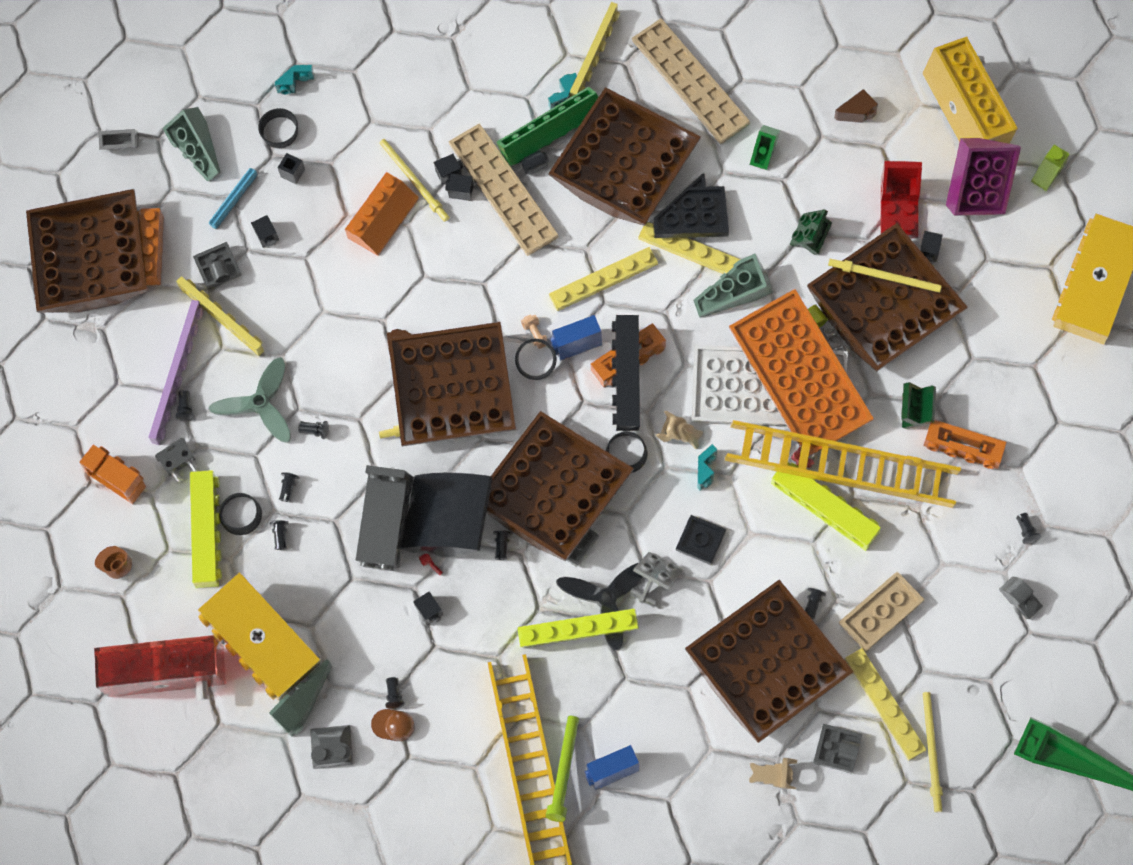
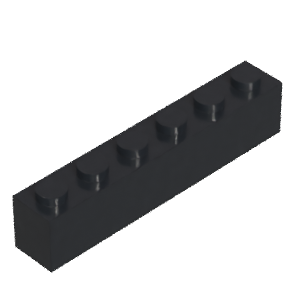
M616 315L615 321L611 323V331L615 332V339H612V351H615V358H612V369H615V376H612V388H616V395H612V406H616V413H612V425H616V431H639V315Z

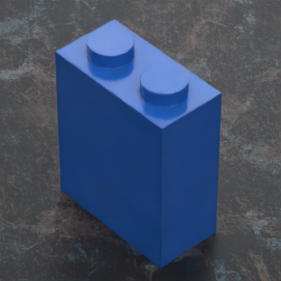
M595 315L552 330L551 346L554 348L560 361L602 346V331Z
M629 745L587 763V770L584 772L589 786L593 785L595 790H598L639 772V761L632 746Z

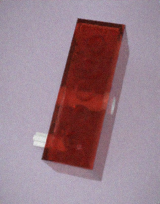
M214 635L94 648L96 688L108 697L196 688L197 701L208 700V687L226 685L224 646Z

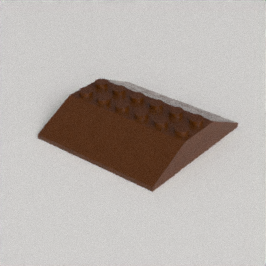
M605 87L548 175L582 201L610 216L645 226L701 139V136Z
M135 189L26 210L37 313L84 312L114 306L147 291Z
M897 223L842 261L848 260L852 261V264L941 285L940 293L853 271L849 273L836 267L830 268L807 284V288L824 315L828 318V322L837 330L851 350L875 371H879L968 309V306Z
M501 322L388 338L402 447L516 430Z
M540 411L492 473L491 477L493 478L487 514L537 549L566 562L633 472L634 468Z
M780 579L685 648L710 688L731 715L757 743H760L854 673Z

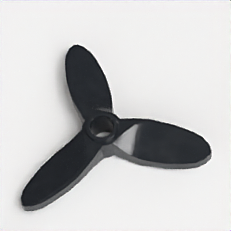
M636 563L617 575L608 588H600L590 582L573 577H560L556 580V584L562 591L575 598L597 603L600 607V614L619 611L615 603L616 600L631 591L643 576L633 571L638 564ZM602 595H609L611 598V602H604L602 600ZM623 632L604 635L608 645L615 651L619 650L623 643Z

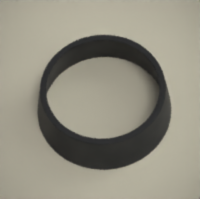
M276 108L269 110L261 117L258 131L262 139L269 146L285 148L291 145L297 138L298 121L291 111ZM284 117L294 123L296 130L288 140L275 143L265 139L264 128L272 119Z
M537 338L523 342L515 354L517 370L522 376L530 380H541L548 377L555 369L557 362L554 348L547 341ZM531 342L545 344L551 350L553 356L550 369L539 376L527 374L519 364L521 349Z
M630 431L619 432L610 439L606 452L609 453L610 444L618 437L632 436L640 440L644 446L643 455L637 463L629 465L634 468L632 472L634 473L640 470L646 463L648 456L647 447L638 434Z
M235 493L228 496L221 504V524L229 533L246 535L253 532L259 526L262 519V509L260 504L250 495ZM247 497L255 503V518L245 527L235 528L229 526L222 517L224 507L234 498Z

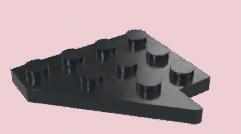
M701 174L653 218L654 238L728 237L729 225L725 186H706L705 174Z

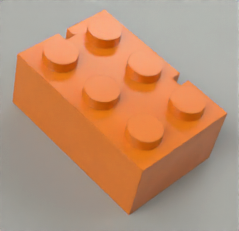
M93 444L80 460V465L87 475L133 505L147 487L143 482L144 478L133 466L127 467L118 456L113 458L109 455L110 452L103 446L98 448Z

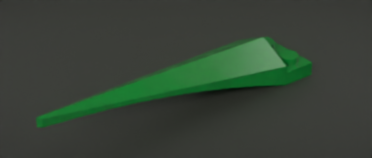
M1030 717L1014 751V755L1035 764L1133 791L1132 774L1055 727Z

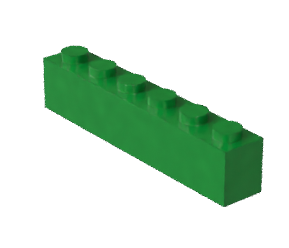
M587 87L498 140L496 143L502 156L511 166L518 164L524 157L544 146L550 145L557 138L565 136L572 129L579 127L598 99L597 93L590 87Z

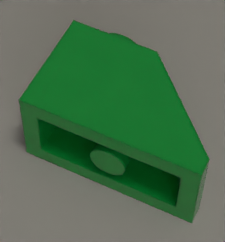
M766 125L761 127L749 165L764 170L768 169L781 130Z

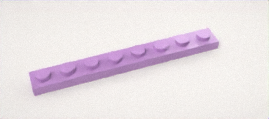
M191 300L148 436L151 443L159 445L160 441L165 437L166 429L164 428L166 422H169L171 418L170 409L176 402L177 395L175 393L177 387L179 388L182 383L181 374L187 367V355L191 353L193 348L192 339L198 332V320L203 316V308L197 300Z

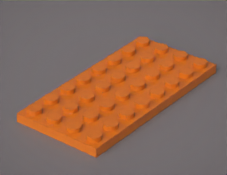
M796 289L729 325L730 331L791 432L837 441L874 420ZM797 442L801 448L802 442ZM810 444L809 456L822 450V447Z

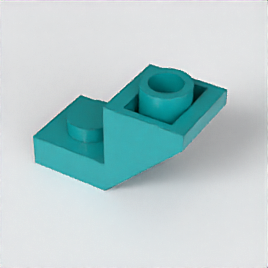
M293 65L275 81L277 93L283 95L296 93V80H314L312 65Z
M576 72L566 74L559 79L561 93L557 92L548 97L550 109L570 98V90L577 77Z
M713 444L698 456L697 489L699 491L704 487L708 488L714 482V472L707 466V464L711 465L717 459L718 449Z

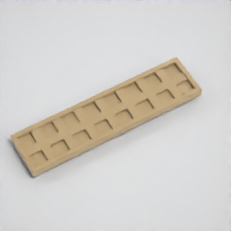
M661 18L632 37L633 43L720 144L750 125L749 119Z
M480 123L448 141L452 150L473 177L475 183L526 256L531 255L558 238L555 229Z

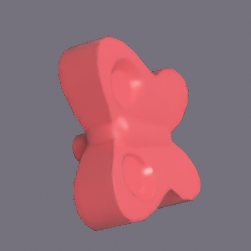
M800 447L791 455V459L796 462L797 466L799 465L801 453ZM808 458L807 468H811L814 460Z

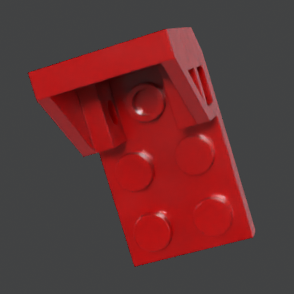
M884 161L880 186V234L897 223L910 239H918V201L921 189L922 162Z

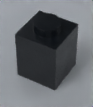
M288 153L285 154L277 167L280 177L294 184L298 183L305 171L303 161Z
M454 153L433 162L434 169L442 185L447 180H450L451 174L462 175L461 169H463V165L459 158H455Z
M451 174L450 180H447L445 185V191H448L449 198L471 201L474 187L473 177Z
M268 215L251 222L262 248L270 247L279 241L277 232Z
M924 231L920 251L929 262H937L943 234Z
M430 591L413 601L414 607L426 625H433L441 620V616H443L442 609Z

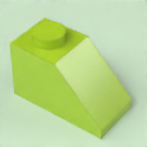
M1053 145L1038 167L1031 182L1047 191L1066 165L1070 154Z

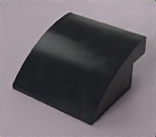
M447 472L415 475L401 549L411 553L426 551L442 558L479 552L493 477Z

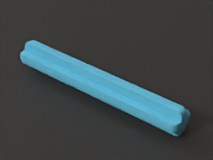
M252 168L247 170L208 222L212 228L217 229L257 177L258 173Z

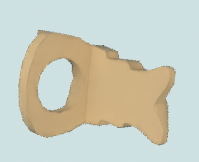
M664 411L667 418L662 427L661 434H656V437L663 442H668L671 439L682 440L698 449V440L703 435V432L696 430L684 418Z
M783 758L782 763L775 764L774 766L767 764L759 766L755 763H750L753 775L749 778V782H763L777 788L796 789V787L790 786L793 780V771L789 764H797V760Z

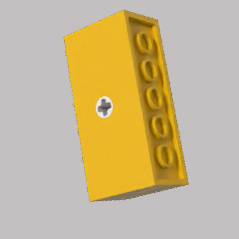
M967 36L935 47L922 74L959 142L960 138H982L1010 144L1018 128L984 68L986 64L984 56L977 55Z
M1095 213L1094 218H1089L1084 233L1087 236L1083 235L1077 250L1080 251V254L1076 253L1071 266L1074 271L1070 270L1065 282V286L1068 287L1067 289L1063 288L1058 301L1061 306L1057 305L1052 320L1055 321L1053 325L1055 328L1104 345L1133 271V226Z
M240 572L198 609L200 614L198 618L206 628L210 625L213 629L211 632L219 642L223 640L226 643V650L233 657L237 655L240 658L238 660L239 664L246 671L250 669L253 672L252 678L259 685H265V692L272 700L276 698L280 701L320 665V659ZM256 635H257V637H260V636H261L262 640H261V641L255 640L254 637H255Z

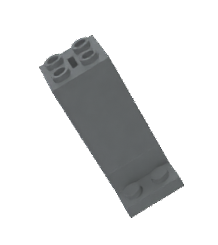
M366 465L365 473L368 475L355 561L360 562V566L375 568V565H379V568L383 570L394 571V568L400 567L401 546L414 477L405 470Z

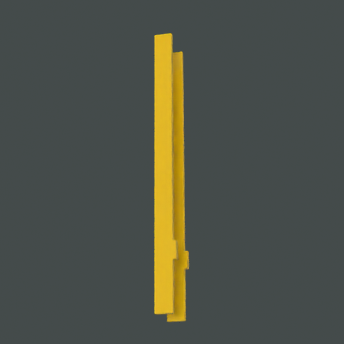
M733 420L730 428L745 431L741 456L727 453L724 461L950 508L956 505L955 500L938 497L941 472L957 475L961 471V467ZM753 433L764 435L760 460L749 458ZM772 437L783 439L779 464L768 462ZM791 440L802 442L798 468L787 466ZM810 444L822 447L818 472L806 470ZM828 448L841 451L837 476L824 473ZM847 452L860 455L856 480L843 477ZM866 456L879 459L875 484L862 481ZM885 460L898 463L894 488L881 485ZM904 464L917 467L914 489H900ZM922 468L936 470L932 496L919 493Z
M526 654L522 655L526 674L495 680L492 663L487 662L530 865H535L534 862L563 855H566L568 865H572L563 822H559V827L528 833L526 822L546 818L547 809L524 814L521 802L554 795L555 789ZM528 680L530 693L499 699L497 686ZM527 699L533 702L535 712L503 718L502 705ZM536 718L539 731L507 737L505 724ZM540 737L543 750L511 756L509 743ZM541 756L545 757L546 770L519 776L515 775L514 762ZM546 775L549 776L550 789L523 795L519 794L517 782ZM562 835L564 846L532 853L530 842Z

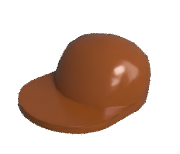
M109 546L103 549L97 555L94 562L97 569L106 573L112 579L125 577L133 566L131 557L125 550L117 546Z
M383 709L373 716L371 728L373 733L379 738L391 741H405L412 736L415 730V723L407 712Z

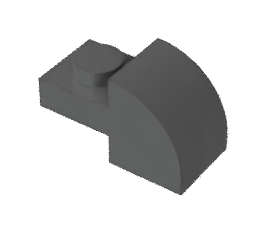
M1012 576L999 588V591L1008 602L1014 604L1026 619H1030L1043 607L1033 595L1034 591L1018 577Z

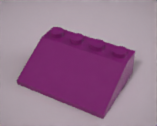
M960 138L946 206L954 216L1005 214L1021 147L982 138Z

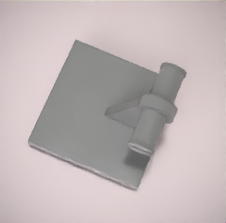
M648 552L633 571L649 579L643 593L633 587L630 595L639 599L640 603H646L654 608L658 600L648 596L653 583L668 590L683 570L675 564L660 558L659 555Z

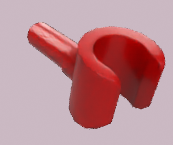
M425 553L419 556L423 567L429 564L439 576L443 573L434 564L429 554Z

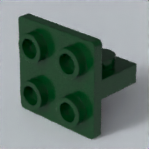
M823 209L804 213L799 218V224L792 234L790 245H801L813 255L819 254L832 225V222L826 218L828 211Z
M911 382L903 383L902 428L908 429L933 423L935 419L936 387L931 385L921 388Z

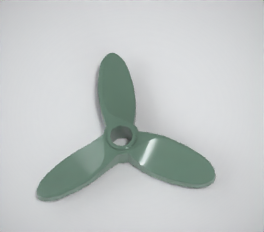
M276 358L267 366L259 380L256 393L251 396L218 400L208 407L209 411L216 415H237L248 412L259 413L263 424L276 439L284 443L290 442L291 433L285 419L270 404V400L278 391L284 377L286 367L283 358ZM257 401H264L262 405H256Z

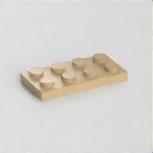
M897 571L840 620L839 624L867 652L924 602V598Z

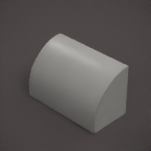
M135 129L98 131L99 150L138 147L139 132Z

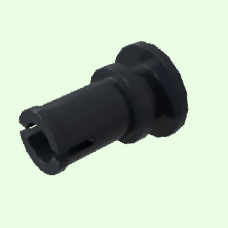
M183 390L182 395V392L179 391V406L177 407L175 417L180 421L192 420L194 413L190 406V392Z
M300 421L298 431L299 433L314 434L315 437L321 435V438L325 440L329 432L328 421H324L322 424L321 422L310 423Z
M281 472L280 475L284 476V479L281 480L282 488L278 500L284 501L285 494H287L285 502H291L293 487L296 486L295 479L300 477L294 473Z
M1021 513V518L1018 515L1016 519L1022 530L1021 535L1025 537L1022 540L1023 544H1031L1039 540L1041 534L1036 533L1037 530L1033 527L1028 513Z
M276 520L269 523L270 526L274 527L272 529L275 543L274 550L287 549V528H285V525L289 524L288 521Z
M505 530L493 531V534L497 535L494 538V542H496L495 559L507 560V545L510 543L508 536H511L512 532Z
M808 588L807 590L811 593L807 596L808 602L805 611L811 619H815L819 603H822L821 597L826 596V593L817 588Z
M396 677L386 679L388 692L386 700L388 702L385 703V707L388 709H397L405 705V702L401 700L402 694L399 693V680Z

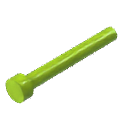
M570 715L567 717L552 804L547 806L546 818L555 822L566 820L567 808L564 807L579 723L577 716Z

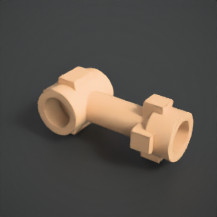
M530 314L521 320L524 330L530 329L534 338L547 341L546 335L542 336L537 328L539 320L536 315L531 316ZM533 342L534 346H537L538 349L546 346L541 342Z

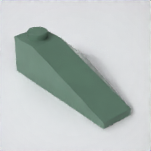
M199 107L183 109L162 128L170 143L175 148L178 147L183 153L182 156L193 163L194 168L207 182L211 181L221 172L207 122Z
M755 253L737 261L731 270L721 275L715 284L710 285L693 300L700 318L758 300L774 293L768 275Z
M327 659L310 673L306 683L300 682L296 686L294 694L284 696L269 712L274 722L291 737L294 734L298 735L303 730L304 724L332 668L330 661Z

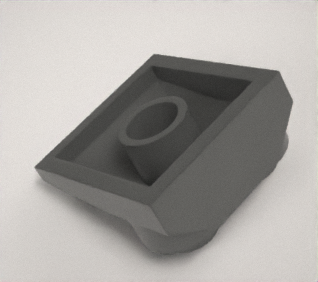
M350 725L310 729L313 769L353 765Z

